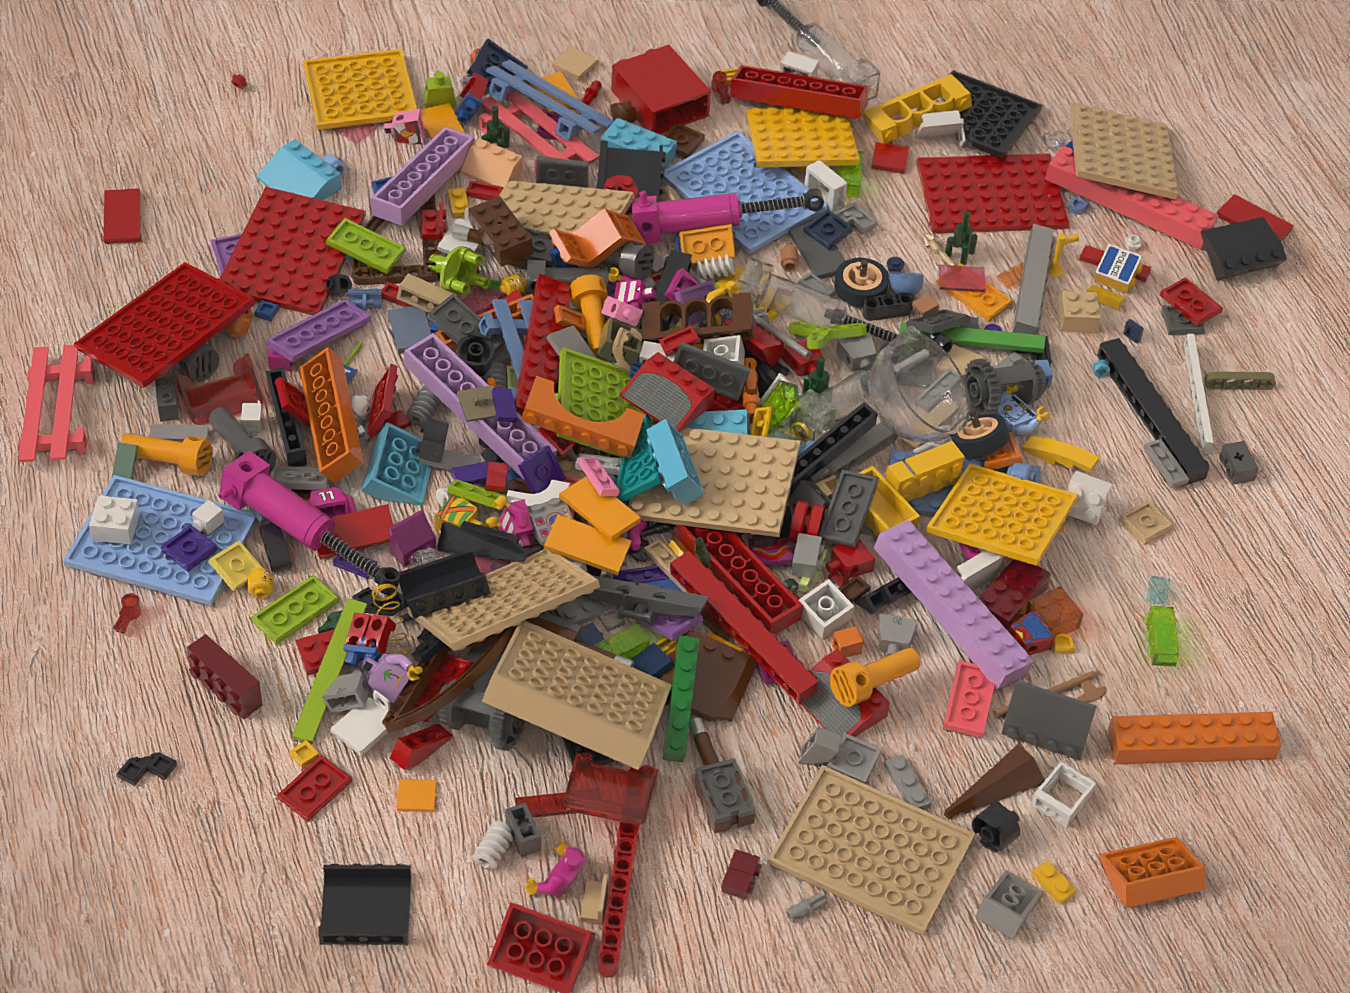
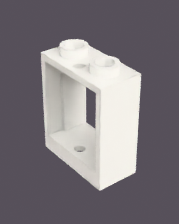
M820 160L810 164L806 168L805 186L808 189H819L823 194L824 202L828 204V210L834 213L844 208L847 182ZM819 181L829 188V193L818 185Z
M1060 761L1034 793L1031 806L1067 828L1093 795L1096 783L1089 777L1074 770L1073 767ZM1059 779L1083 794L1072 809L1047 794Z

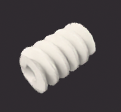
M725 254V259L718 255V261L713 256L711 257V262L704 258L703 264L699 259L697 260L698 275L701 278L703 277L705 281L708 280V276L712 280L715 279V274L718 278H721L722 272L726 277L729 276V271L732 275L736 274L733 257L729 258L728 254Z
M493 821L483 840L479 843V847L475 850V854L472 856L473 860L483 867L496 869L498 867L497 862L502 860L501 856L506 853L505 849H508L509 843L513 841L510 827L501 821Z

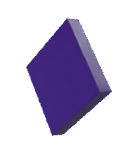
M550 446L543 447L517 465L532 494L546 490L551 480L563 481L566 479Z
M191 524L161 546V551L187 572L218 550L214 542Z

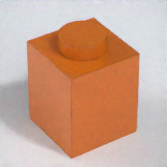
M856 626L833 632L832 646L834 650L838 649L845 657L862 653L865 641L862 633L858 632Z

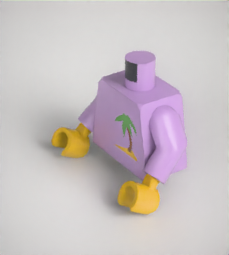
M383 654L378 662L367 657L362 665L363 669L370 672L367 683L372 693L375 690L378 691L391 703H394L408 680L415 681L420 679L416 673L420 674L423 671L420 666L415 667L404 654ZM378 698L379 701L385 706L384 702L380 698Z

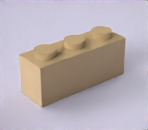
M408 273L399 286L396 299L429 313L453 293Z

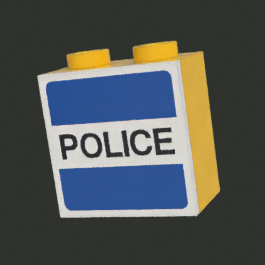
M1108 244L1095 272L1094 282L1128 293L1129 289L1133 288L1136 283V274H1140L1142 270V255Z

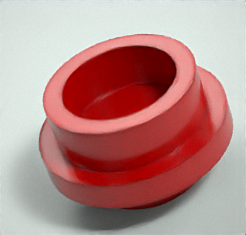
M234 74L232 76L231 82L239 89L247 86L246 78L241 74Z

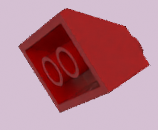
M733 318L726 319L724 321L725 324L733 325ZM754 321V339L742 340L743 345L746 346L745 349L762 362L765 361L772 368L785 354L784 344L779 338L776 337L774 339L765 328L761 329L758 327V324Z

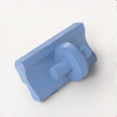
M353 288L348 290L349 302L355 306L363 308V310H367V308H382L381 289Z

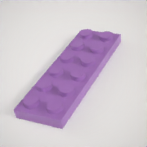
M344 299L267 338L266 345L291 362H294L371 321V315Z

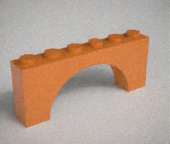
M536 376L521 420L630 458L645 414L626 408L619 418L608 422H593L579 418L567 411L558 402L554 394L553 381Z

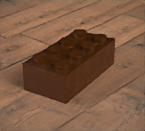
M501 196L468 208L471 226L501 267L533 254L532 238Z

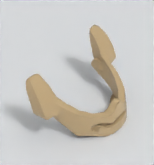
M621 327L613 343L612 353L618 363L617 368L630 373L631 366L625 361L623 356V343L627 342L628 338L631 337L642 341V335L634 328L628 331Z

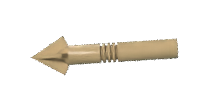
M923 234L925 247L930 246L951 269L957 266L934 241L935 236Z

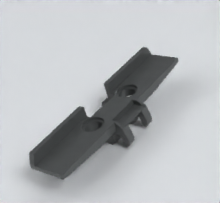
M594 575L592 576L598 579L600 587L594 589L590 594L581 595L608 604L619 605L618 619L623 620L624 617L647 621L648 625H652L658 617L657 613L698 617L709 600V596ZM638 604H644L648 607V613L634 610Z

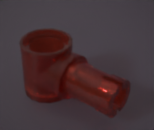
M716 71L712 76L711 89L719 95L721 104H725V101L728 104L731 102V97L729 96L726 83L727 75L722 71Z
M134 593L126 594L121 598L122 608L119 611L120 616L113 626V629L118 633L121 630V633L124 634L130 621L137 619L141 615L139 597Z

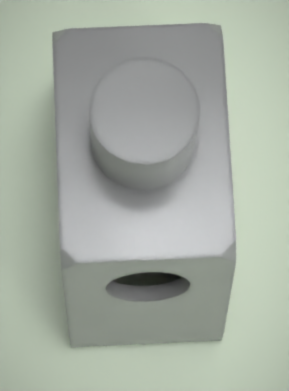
M870 332L863 336L838 339L836 352L851 371L859 370L876 360V350Z
M880 613L878 624L879 650L886 652L888 656L910 648L915 636L918 620Z
M354 670L352 674L337 677L323 694L322 698L330 713L365 706L370 688L362 671Z

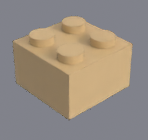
M1061 291L1058 304L1061 332L1097 333L1100 322L1097 292Z

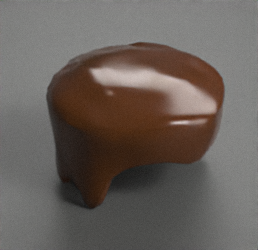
M631 101L610 105V113L614 121L617 118L629 123L637 120V110L631 106Z

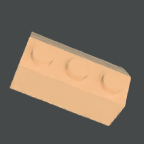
M478 138L469 148L461 173L486 184L505 187L509 181H515L523 172V156Z

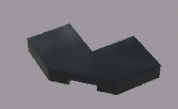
M369 587L352 596L353 600L367 603L365 613L377 614V611L380 609L373 603L372 590ZM398 591L389 600L379 601L375 599L376 604L380 607L393 601L400 603V606L395 609H381L378 615L393 616L407 608V602ZM398 603L388 604L384 608L396 607Z
M160 752L152 753L151 756L138 758V756L129 758L117 772V777L133 786L140 781L147 771L165 780L177 766V761Z

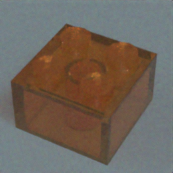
M1061 586L1028 600L1025 612L1026 615L1034 610L1054 636L1068 634L1079 629L1084 614Z

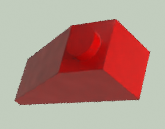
M438 723L400 737L396 741L390 759L398 767L407 770L423 762L452 739L453 735Z

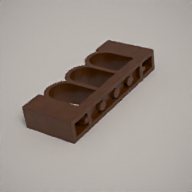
M751 292L733 294V298L724 295L717 296L709 303L705 299L694 298L687 301L684 306L682 303L674 300L666 301L663 304L660 301L642 303L643 343L644 341L659 343V339L680 331H663V323L667 316L671 314L681 315L682 329L688 327L689 317L698 311L707 313V327L694 328L700 339V343L695 345L704 344V339L740 335L742 340L754 339V309ZM722 309L732 310L733 325L714 326V315Z

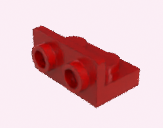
M439 203V210H422V239H443V232H447V222L443 221L447 220L446 209H443V203Z

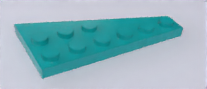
M646 413L631 457H622L616 482L619 494L615 496L621 502L628 501L632 497L643 494L645 491L661 484L658 471L659 466L652 455L654 450L647 441L649 436L646 430L652 427L651 418Z

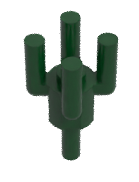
M493 106L492 120H488L487 133L483 134L481 139L492 144L497 143L502 148H509L510 129L504 127V123L499 119L498 106Z
M964 211L962 224L956 225L954 236L948 237L945 253L951 257L953 247H961L960 263L963 265L967 264L968 253L970 255L975 254L978 239L976 234H972L973 230L969 224L971 213L969 211Z
M819 357L817 368L810 372V375H805L802 393L806 396L805 408L808 410L812 408L813 396L815 394L824 395L823 407L825 409L830 408L832 389L829 387L830 376L827 371H824V357Z

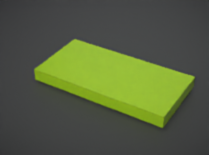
M344 218L326 240L327 245L386 274L390 272L406 252V247L347 218Z
M312 575L251 617V621L277 645L339 603V597L315 575Z

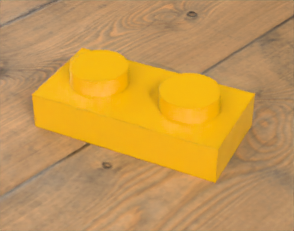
M465 187L447 189L453 218L464 217L465 209L469 208Z
M1049 860L1032 870L1031 876L1059 905L1076 894L1077 890Z

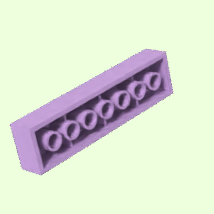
M444 127L371 197L372 215L402 226L463 166L469 148L475 143L474 137Z

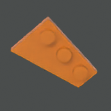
M1009 432V441L1002 448L987 455V461L984 463L985 468L993 470L1007 466L1010 467L1016 462L1022 463V457L1012 432Z

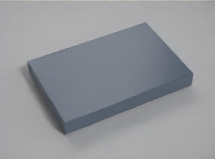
M414 306L387 310L398 353H403L404 350L431 335L425 311Z

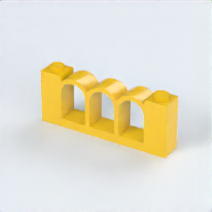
M950 74L863 112L864 122L882 144H886L897 139L898 136L909 134L914 129V126L920 127L923 123V114L956 110L961 112L972 107L971 93ZM940 97L945 100L942 103L933 102V100ZM919 106H922L925 109L924 111L918 112L912 110ZM900 114L905 118L903 120L891 119Z

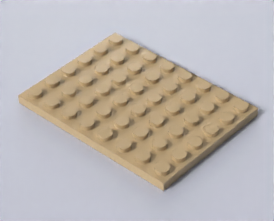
M1071 103L1069 109L1077 177L1176 200L1178 189L1167 125L1162 122H1152L1146 118H1135L1129 114H1118L1112 110L1106 111L1098 107L1085 106L1082 103Z
M684 428L679 433L684 437L705 495L685 506L680 500L677 501L671 491L668 492L663 485L664 477L660 475L661 484L645 491L643 494L632 497L628 504V507L639 515L643 521L779 537L801 443L798 440Z
M544 549L528 556L524 562H513L485 574L490 594L419 616L415 620L452 650H462L473 642H481L485 637L499 634L503 629L517 626L528 618L538 617L540 613L546 610H554L562 603L572 602L576 597L583 594H590L594 589L599 588L600 585L598 579L557 553ZM408 607V608H407L408 613H409V615L413 618V616H412V614H411V612H410V609H409V607Z
M822 765L771 852L767 864L924 936L974 840L975 833Z

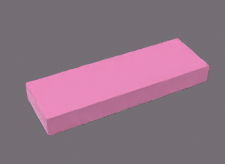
M580 457L578 464L600 496H618L619 489L597 457Z

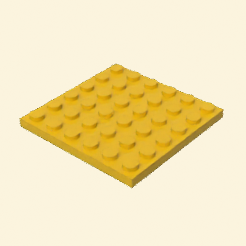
M402 49L303 60L317 130L393 121L395 113L417 109Z
M771 107L768 109H746L757 167L809 166L818 160L826 166L859 165L860 163L849 118L846 116H833L828 113L819 114L816 111H802L798 108L776 109Z
M969 463L928 524L926 533L1037 566L1075 505L1078 494L1033 481L1022 480Z

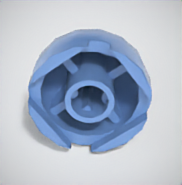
M914 272L889 273V287L893 293L905 292L916 295L923 287L924 274Z

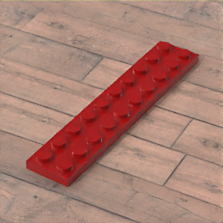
M540 273L536 279L514 402L516 411L522 414L536 376L553 381L555 393L560 357L546 337L551 333L566 328L556 323L554 307L559 304L569 309L571 299L569 284Z

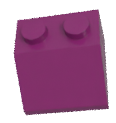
M422 510L389 528L390 553L403 567L413 564L423 557L421 556L422 550H425V554H431L436 549V537Z

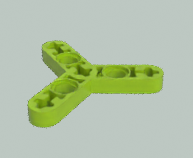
M806 322L789 323V333L807 337V348L821 349L830 339L866 335L867 325L864 323L821 326Z

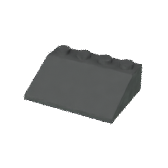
M1017 680L1001 734L1012 739L1027 742L1030 745L1045 748L1051 752L1066 755L1069 758L1080 760L1097 706Z

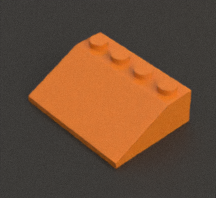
M1178 837L1099 854V859L1112 887L1126 908L1136 907L1137 905L1149 902L1153 903L1166 898H1175L1179 895L1196 893L1206 889L1205 866Z

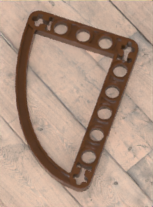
M435 194L429 198V203L425 202L420 207L421 230L422 210H436ZM373 215L365 228L375 232L385 219ZM422 239L424 265L394 266L388 274L373 267H361L362 262L353 258V282L357 285L386 284L387 282L400 284L407 274L412 272L419 273L415 277L427 282L438 281L440 273L434 271V274H430V268L428 267V265L435 266L436 263L427 261L431 255L439 254V250H437L438 239ZM429 246L435 247V249L428 250L426 248ZM394 273H399V274H401L400 276H397V277L392 276V274H394ZM375 274H382L383 276H382V277H375L374 275H375Z
M510 626L503 629L499 634L485 637L481 642H473L467 645V647L492 642L479 659L453 684L430 701L412 710L447 652L453 650L446 645L425 664L419 662L417 666H420L423 671L420 674L416 673V675L420 679L415 681L408 680L382 721L386 730L394 732L412 726L433 715L461 695L502 653L510 642L516 627Z

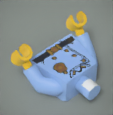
M1018 383L1014 387H1010L1011 384L1006 385L1007 391H1004L1001 395L999 409L996 410L997 414L995 415H1000L1005 419L1008 432H1012L1013 437L1016 435H1029L1041 424V420H1048L1050 414L1048 411L1043 414L1046 411L1044 406L1039 407L1036 414L1015 394L1011 395L1012 392H1016L1019 389Z

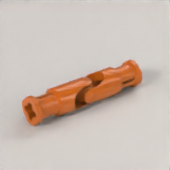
M745 358L744 366L751 369L742 390L743 409L747 410L750 424H752L755 408H760L759 390L756 386L758 383V373L755 369L757 361L753 358Z

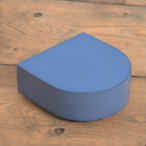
M1074 196L1069 203V211L1077 215L1083 214L1089 208L1090 203Z

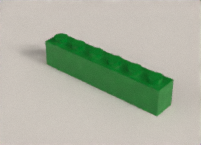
M680 635L678 638L662 760L683 763L685 757L700 638Z

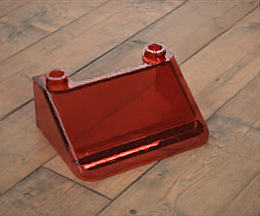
M249 353L244 354L242 358L237 359L233 363V376L202 385L193 386L190 377L180 375V372L175 374L174 381L192 423L195 425L209 423L210 414L219 407L227 408L234 416L242 413L243 403H261L262 405L263 397Z
M577 753L562 807L567 811L635 825L644 824L654 802L659 770L649 765H643L639 773L592 764L591 754Z

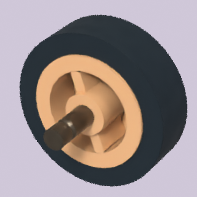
M861 257L848 259L837 268L834 288L838 297L844 302L863 307L866 298L887 294L889 274L886 268L875 260Z
M975 408L968 410L970 419L958 424L951 432L952 441L965 458H975L991 454L1002 448L1010 438L1005 419L1002 416L995 414L978 416Z

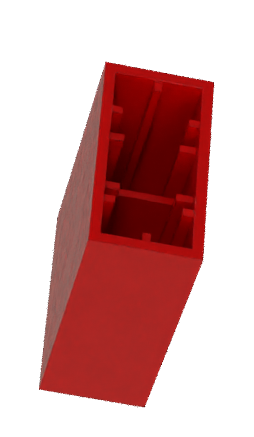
M669 44L657 49H649L645 53L629 59H621L612 65L611 91L622 103L631 101V106L637 110V121L644 129L660 135L668 132L676 122L681 125H687L709 116L711 90Z

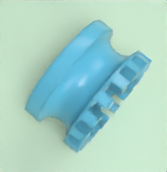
M1098 360V362L1096 361L1092 365L1096 377H1104L1110 372L1108 363L1105 360Z

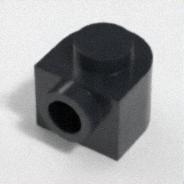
M334 274L327 279L326 288L329 289V294L339 296L347 293L352 288V282L346 275Z

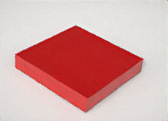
M876 142L871 169L905 174L909 147Z

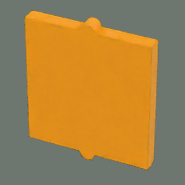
M399 779V789L396 793L398 798L397 811L434 812L435 799L437 798L436 780Z

